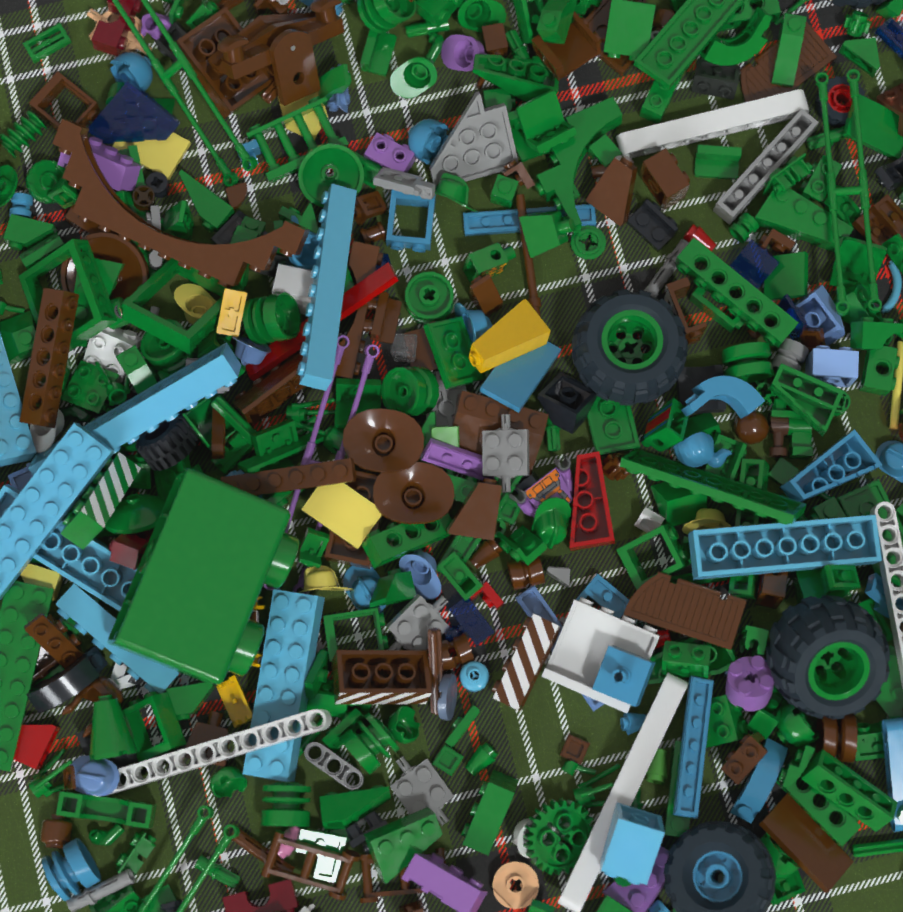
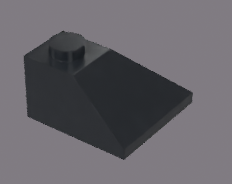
M560 372L538 394V400L546 413L549 414L548 416L554 425L573 434L585 421L597 398V393L590 387L587 388L584 383Z

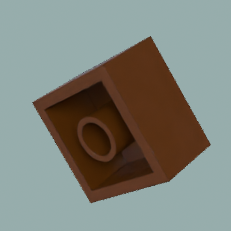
M666 148L643 161L639 175L662 211L683 200L690 186V179L685 171L681 172L677 166L678 161L673 153L669 154Z

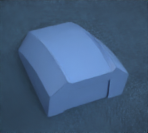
M823 285L808 293L807 297L801 298L785 311L799 322L796 326L798 331L802 328H823L826 346H829L845 335L842 319L836 313V305Z

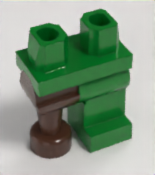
M774 399L772 410L768 413L769 431L773 434L774 446L769 448V457H787V448L783 447L784 435H789V458L810 459L813 456L812 427L794 411L786 410V404L781 399Z

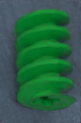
M29 110L26 112L28 119L23 116L19 118L22 125L17 122L13 123L15 131L8 127L6 129L8 136L0 134L2 141L0 143L15 159L17 158L15 150L23 153L21 145L30 147L28 139L34 142L37 141L34 134L37 133L42 136L41 128L47 129L42 121Z

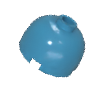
M130 51L120 54L110 62V64H113L110 70L114 79L117 82L127 84L132 90V96H140L150 87L153 79L152 64L146 56Z
M423 119L413 126L408 133V147L415 154V158L425 164H431L448 138L446 129L449 130V127L434 119Z

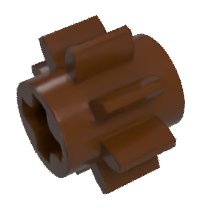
M609 454L603 460L605 464L603 466V473L608 479L612 481L624 480L630 474L626 471V468L620 467L621 458L624 457L623 454Z

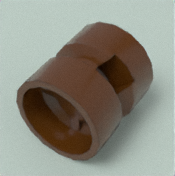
M539 556L528 566L521 560L519 562L515 560L507 562L513 590L526 588L529 583L532 586L545 583Z
M465 633L453 637L451 642L447 639L442 641L444 672L456 668L457 663L465 665L468 662L474 661ZM454 648L456 656L450 657L449 650Z

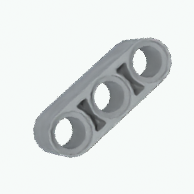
M312 742L306 746L304 755L313 765L348 789L355 790L362 787L364 776L358 769L318 742ZM314 746L320 747L322 751L318 759H312L309 755L310 749ZM331 760H338L341 764L340 770L336 773H332L328 769V764ZM351 773H357L360 777V781L356 786H350L347 782V777Z

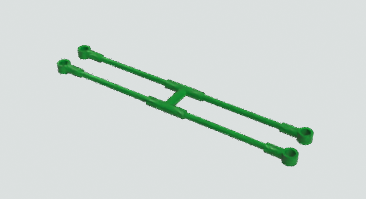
M112 0L151 60L150 63L171 96L175 97L216 161L215 164L223 175L224 184L228 187L237 184L239 180L238 175L235 172H231L224 160L219 157L180 97L179 90L171 80V77L183 68L190 80H193L235 145L234 148L242 159L244 170L251 171L256 169L258 166L256 158L250 156L242 143H239L197 78L198 75L177 42L173 41L148 0L141 1L177 58V61L167 70L163 68L158 58H155L120 2Z
M851 69L847 72L846 80L850 85V95L853 99L859 163L858 186L836 188L827 109L829 77L827 73L820 72L815 78V83L819 90V100L822 105L828 172L826 180L829 211L832 216L838 287H836V313L839 316H846L849 313L850 306L846 300L845 286H843L837 220V196L860 194L870 284L868 285L870 295L868 310L876 314L882 308V302L878 295V285L875 281L869 218L870 200L867 171L864 166L858 102L860 96L858 87L860 72L856 69ZM851 75H856L857 78H856V79H851L850 76H851ZM820 78L826 79L824 82H819L818 80ZM877 303L879 307L876 309L872 308L871 304ZM840 306H845L847 309L845 311H840L838 308Z
M201 806L198 809V817L189 829V834L145 902H142L136 912H147L149 910L152 900L194 835L198 834L206 820L213 817L214 810L211 806ZM205 808L208 810L207 817L203 815V810ZM229 824L224 827V835L217 844L216 851L176 912H183L219 855L223 854L232 839L239 836L240 830L237 825ZM231 827L234 829V834L232 836H230L229 829Z

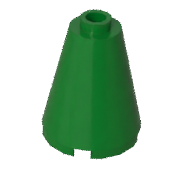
M112 694L99 696V701L94 702L90 760L137 753L136 745L118 698L113 699Z

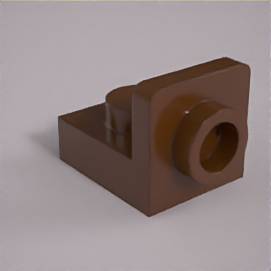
M514 159L504 165L505 169L502 173L505 177L517 171L518 173L514 176L519 181L520 186L525 184L527 189L535 185L521 160L516 162Z
M378 191L356 197L353 219L356 220L358 226L363 225L368 218L384 214L388 210Z
M772 229L769 234L765 232L758 244L761 245V248L758 252L762 254L768 244H770L777 253L789 254L795 242Z

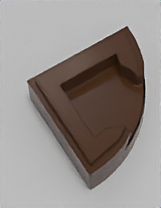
M244 182L225 188L230 206L234 210L240 207L248 193L247 183Z

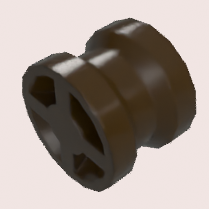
M145 185L135 188L132 195L135 208L142 212L150 211V206L155 205L154 191Z

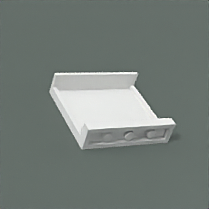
M580 597L579 601L574 599L542 677L628 713L631 705L592 690L608 646L614 645L650 660L660 637L656 634L657 629L645 624L643 628L634 625L636 620L624 615L622 619L613 616L615 611L603 606L600 610L592 607L593 602Z

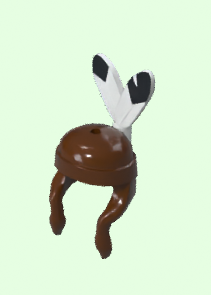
M123 662L120 665L115 663L111 679L106 676L96 678L91 684L76 694L73 702L63 709L62 715L74 711L82 698L97 702L99 701V696L112 694L113 699L118 698L119 704H121L123 701L121 689L138 685L144 680L140 677L138 680H135L130 674L124 676L127 666ZM92 723L85 728L83 737L91 734Z

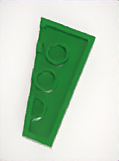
M95 258L110 298L125 263ZM78 273L74 293L79 294L73 331L94 318ZM87 340L80 346L87 348L89 340Z

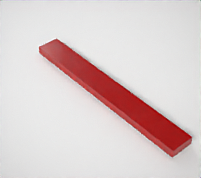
M389 262L343 294L340 321L399 281ZM308 318L301 323L300 332L297 337L273 342L269 345L271 352L267 353L259 365H246L250 379L253 381L257 380L301 349L303 341L305 342L306 338L303 335V328L305 323L308 322Z

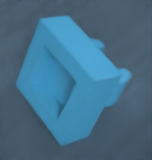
M256 139L242 144L248 154L257 160L256 156L260 155L261 152Z

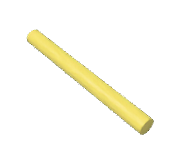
M897 341L896 348H898L897 356H900L898 368L894 369L896 384L894 390H892L889 429L897 430L899 426L903 380V341Z

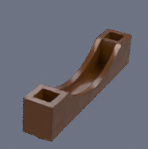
M353 241L349 265L354 272L357 284L375 272L377 265H382L384 253L380 252L381 248L379 246ZM374 298L357 309L354 323L346 335L350 343L344 349L335 376L354 379V375H359L361 362L357 361L359 353L363 354L366 341L362 340L364 331L368 332L370 319L367 318L368 309L372 310ZM345 339L340 342V346L345 345Z

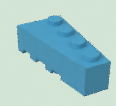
M854 429L780 488L788 498L802 502L881 467L882 463Z

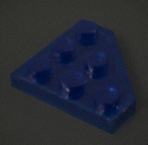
M128 79L89 125L88 132L101 139L103 144L125 141L126 143L144 142V140L156 139L160 141L167 140L178 127L180 121Z

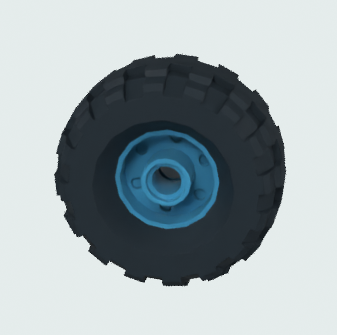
M712 821L698 824L680 835L681 837L672 845L668 852L669 855L664 865L663 873L665 875L664 886L666 894L676 912H766L775 892L776 871L768 849L755 834L731 822ZM720 872H723L724 880L719 883L717 876Z

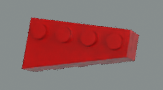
M600 452L577 455L570 551L615 544Z

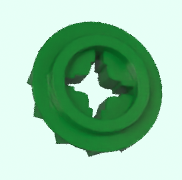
M582 226L581 232L571 237V249L576 256L583 260H594L602 255L606 247V239L603 232L594 226ZM589 235H591V243L594 246L591 245L588 251H586L585 244L582 241L585 242Z

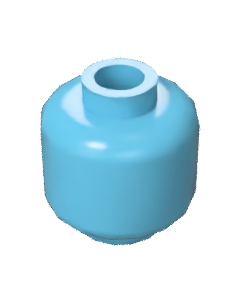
M468 662L460 671V683L468 691H481L488 684L489 671L481 662Z

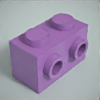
M377 132L365 151L364 157L382 167L408 173L415 162V154L409 149L408 145L402 144L401 146L394 142L395 140L387 134L381 135Z

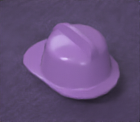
M464 35L449 36L444 41L441 50V58L447 68L465 72L473 70L475 54H486L481 42L471 36Z

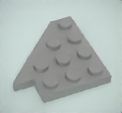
M478 91L474 94L429 167L433 184L437 186L444 173L458 176L466 182L501 172L505 169L504 165L514 159L516 162L518 161L506 105L502 103L484 108L480 92Z

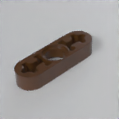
M214 408L212 412V458L225 459L226 419Z

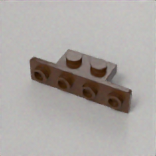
M40 613L24 626L25 631L64 669L69 667L83 654L80 647L82 644L80 638L75 633L70 634L67 631L68 627L61 619L57 621L51 614L46 617L43 613Z

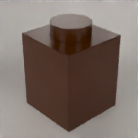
M498 23L482 26L481 35L485 53L488 55H501L502 57L508 55L504 24Z

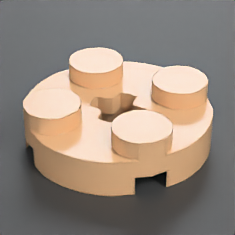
M516 861L506 863L494 875L492 883L494 895L499 903L507 908H525L538 895V876L525 863ZM512 879L515 881L521 880L520 887L522 889L519 892L516 889L513 892L510 890V881Z

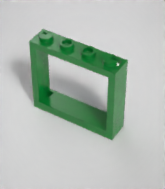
M71 239L19 275L22 289L37 327L43 294L39 278L72 257L94 318L72 332L69 352L117 322L88 240Z
M171 258L165 261L157 272L152 273L144 284L139 285L130 297L125 298L122 303L123 320L190 355L217 328L224 288L227 287L218 284L219 280L212 276L210 279L200 276L197 269L191 267L189 270L179 266V261ZM176 274L221 296L187 331L142 308ZM240 286L230 287L234 290H242V287Z

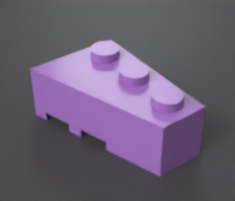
M90 137L89 142L100 170L112 189L117 191L135 190L141 165L135 163L132 157L118 153V149L106 146L102 143L101 139ZM61 152L57 165L61 167L67 166L71 155Z
M415 853L401 879L406 882H415L422 887V891L427 894L428 892L440 898L441 902L458 912H477L488 892L482 888L483 884L472 877L469 880L463 876L464 871L454 865H451V867L443 863L445 859L435 853H432V855Z

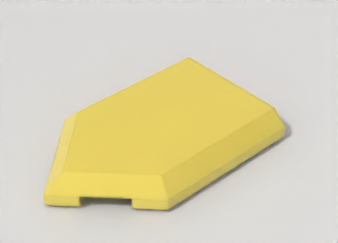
M318 91L286 106L280 104L282 115H287L308 105L309 100L318 96ZM323 106V109H324V111H325V113H326V116H327V118H328L327 111H326V107ZM315 111L304 115L303 118L315 141L322 125ZM295 120L285 124L287 130L302 136Z

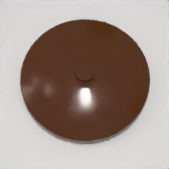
M109 232L93 233L80 239L88 240L94 258L125 263L117 279L116 287L111 293L110 300L116 297H122L125 300V298L130 297L137 290L139 285L144 284L149 279L146 259L132 241H125L120 239L118 234ZM72 257L62 263L61 284L64 291L74 293L77 271Z

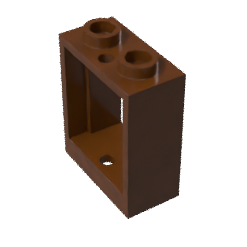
M58 71L29 102L32 110L56 130H58L60 123L44 110L64 88L88 107L77 119L76 123L86 127L90 122H94L98 118L101 111L96 101Z

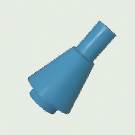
M624 712L623 717L620 718L622 730L626 731L627 735L639 731L647 715Z

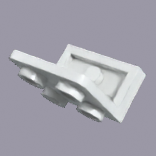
M107 327L89 339L83 361L93 365L98 361L104 369L119 374L116 382L121 383L124 381L125 373L116 356L135 345L139 348L142 338L136 336L137 334L130 330H122L120 328L113 330Z

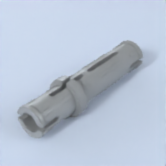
M680 240L674 251L666 256L665 263L644 291L651 292L652 297L656 298L677 269L675 260L689 244L687 241Z
M127 869L98 885L87 889L84 888L83 892L66 901L67 906L71 912H76L89 904L94 905L97 903V900L135 883V876L131 870Z

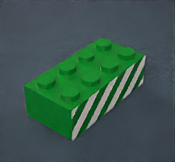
M120 452L113 459L110 457L103 470H100L92 481L93 484L90 483L84 491L83 499L80 497L73 505V513L70 512L62 522L65 527L60 534L83 550L105 527L141 468Z

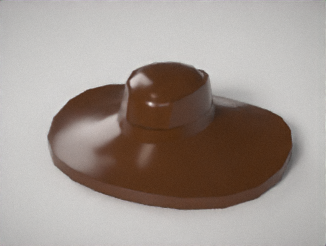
M369 409L357 413L348 421L343 433L342 441L348 458H353L355 465L369 471L394 473L406 470L415 465L424 450V435L420 425L414 418L396 410Z
M416 462L412 467L400 472H381L373 486V501L380 514L391 521L403 524H425L441 519L451 509L455 497L454 485L450 476L443 469L423 462Z

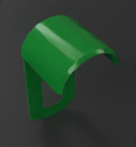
M216 393L209 399L205 398L188 412L183 413L185 420L208 450H212L213 407L211 402L217 396H221L225 400L221 393ZM227 420L225 440L237 431Z

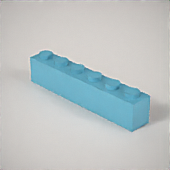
M73 584L55 604L59 607L56 611L66 620L69 617L76 622L74 627L83 635L88 632L94 637L91 642L100 650H103L104 647L111 652L109 657L118 665L123 662L129 668L126 672L135 680H138L139 677L146 682L144 687L149 692L157 691L159 694L164 693L179 675L173 669L108 644L107 641L116 619L76 584Z

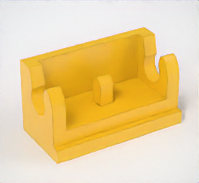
M224 288L216 333L239 337L247 292Z
M233 675L221 684H217V690L234 728L252 721L253 711L238 677Z

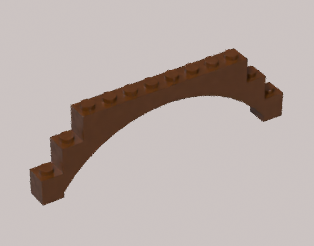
M70 119L61 120L52 144L59 147L58 151L71 155L62 178L69 181L68 185L81 189L72 211L79 215L78 219L86 223L93 221L99 224L98 228L110 233L112 230L119 233L118 237L130 242L132 239L138 242V247L150 251L153 249L158 251V256L166 260L173 258L179 261L178 265L190 270L192 267L197 269L200 276L208 279L212 276L219 280L218 284L227 288L239 286L247 264H249L248 268L259 273L262 270H269L278 248H280V253L289 257L300 255L310 229L292 221H285L282 227L266 235L233 244L200 243L182 239L160 230L132 211L109 185L92 152L87 135L89 128Z

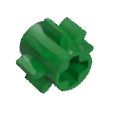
M853 11L852 16L847 14L843 27L847 28L846 33L854 37H861L862 33L868 34L871 26V21H868L869 16L860 11Z
M766 378L763 383H759L756 380L754 382L756 390L758 392L761 389L764 390L766 396L763 399L770 406L772 404L770 398H776V395L769 390L770 384L767 383Z

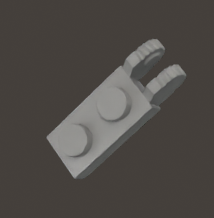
M150 206V212H146V220L161 230L160 206ZM155 250L149 254L151 269L157 271L163 264V258L158 256V251Z

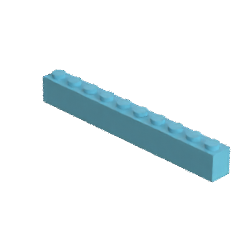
M332 183L328 191L323 192L321 204H324V208L321 209L318 222H321V227L318 228L316 240L319 241V244L316 246L313 259H316V265H313L311 271V278H314L308 292L311 302L308 303L305 316H308V322L305 323L303 328V335L306 338L300 349V355H303V360L300 361L297 375H300V385L324 391L327 390L333 380L357 190Z

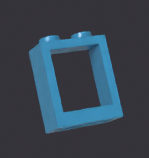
M391 190L386 236L387 246L393 250H403L404 248H410L415 252L431 250L436 194L430 200ZM396 205L428 208L425 238L393 235Z

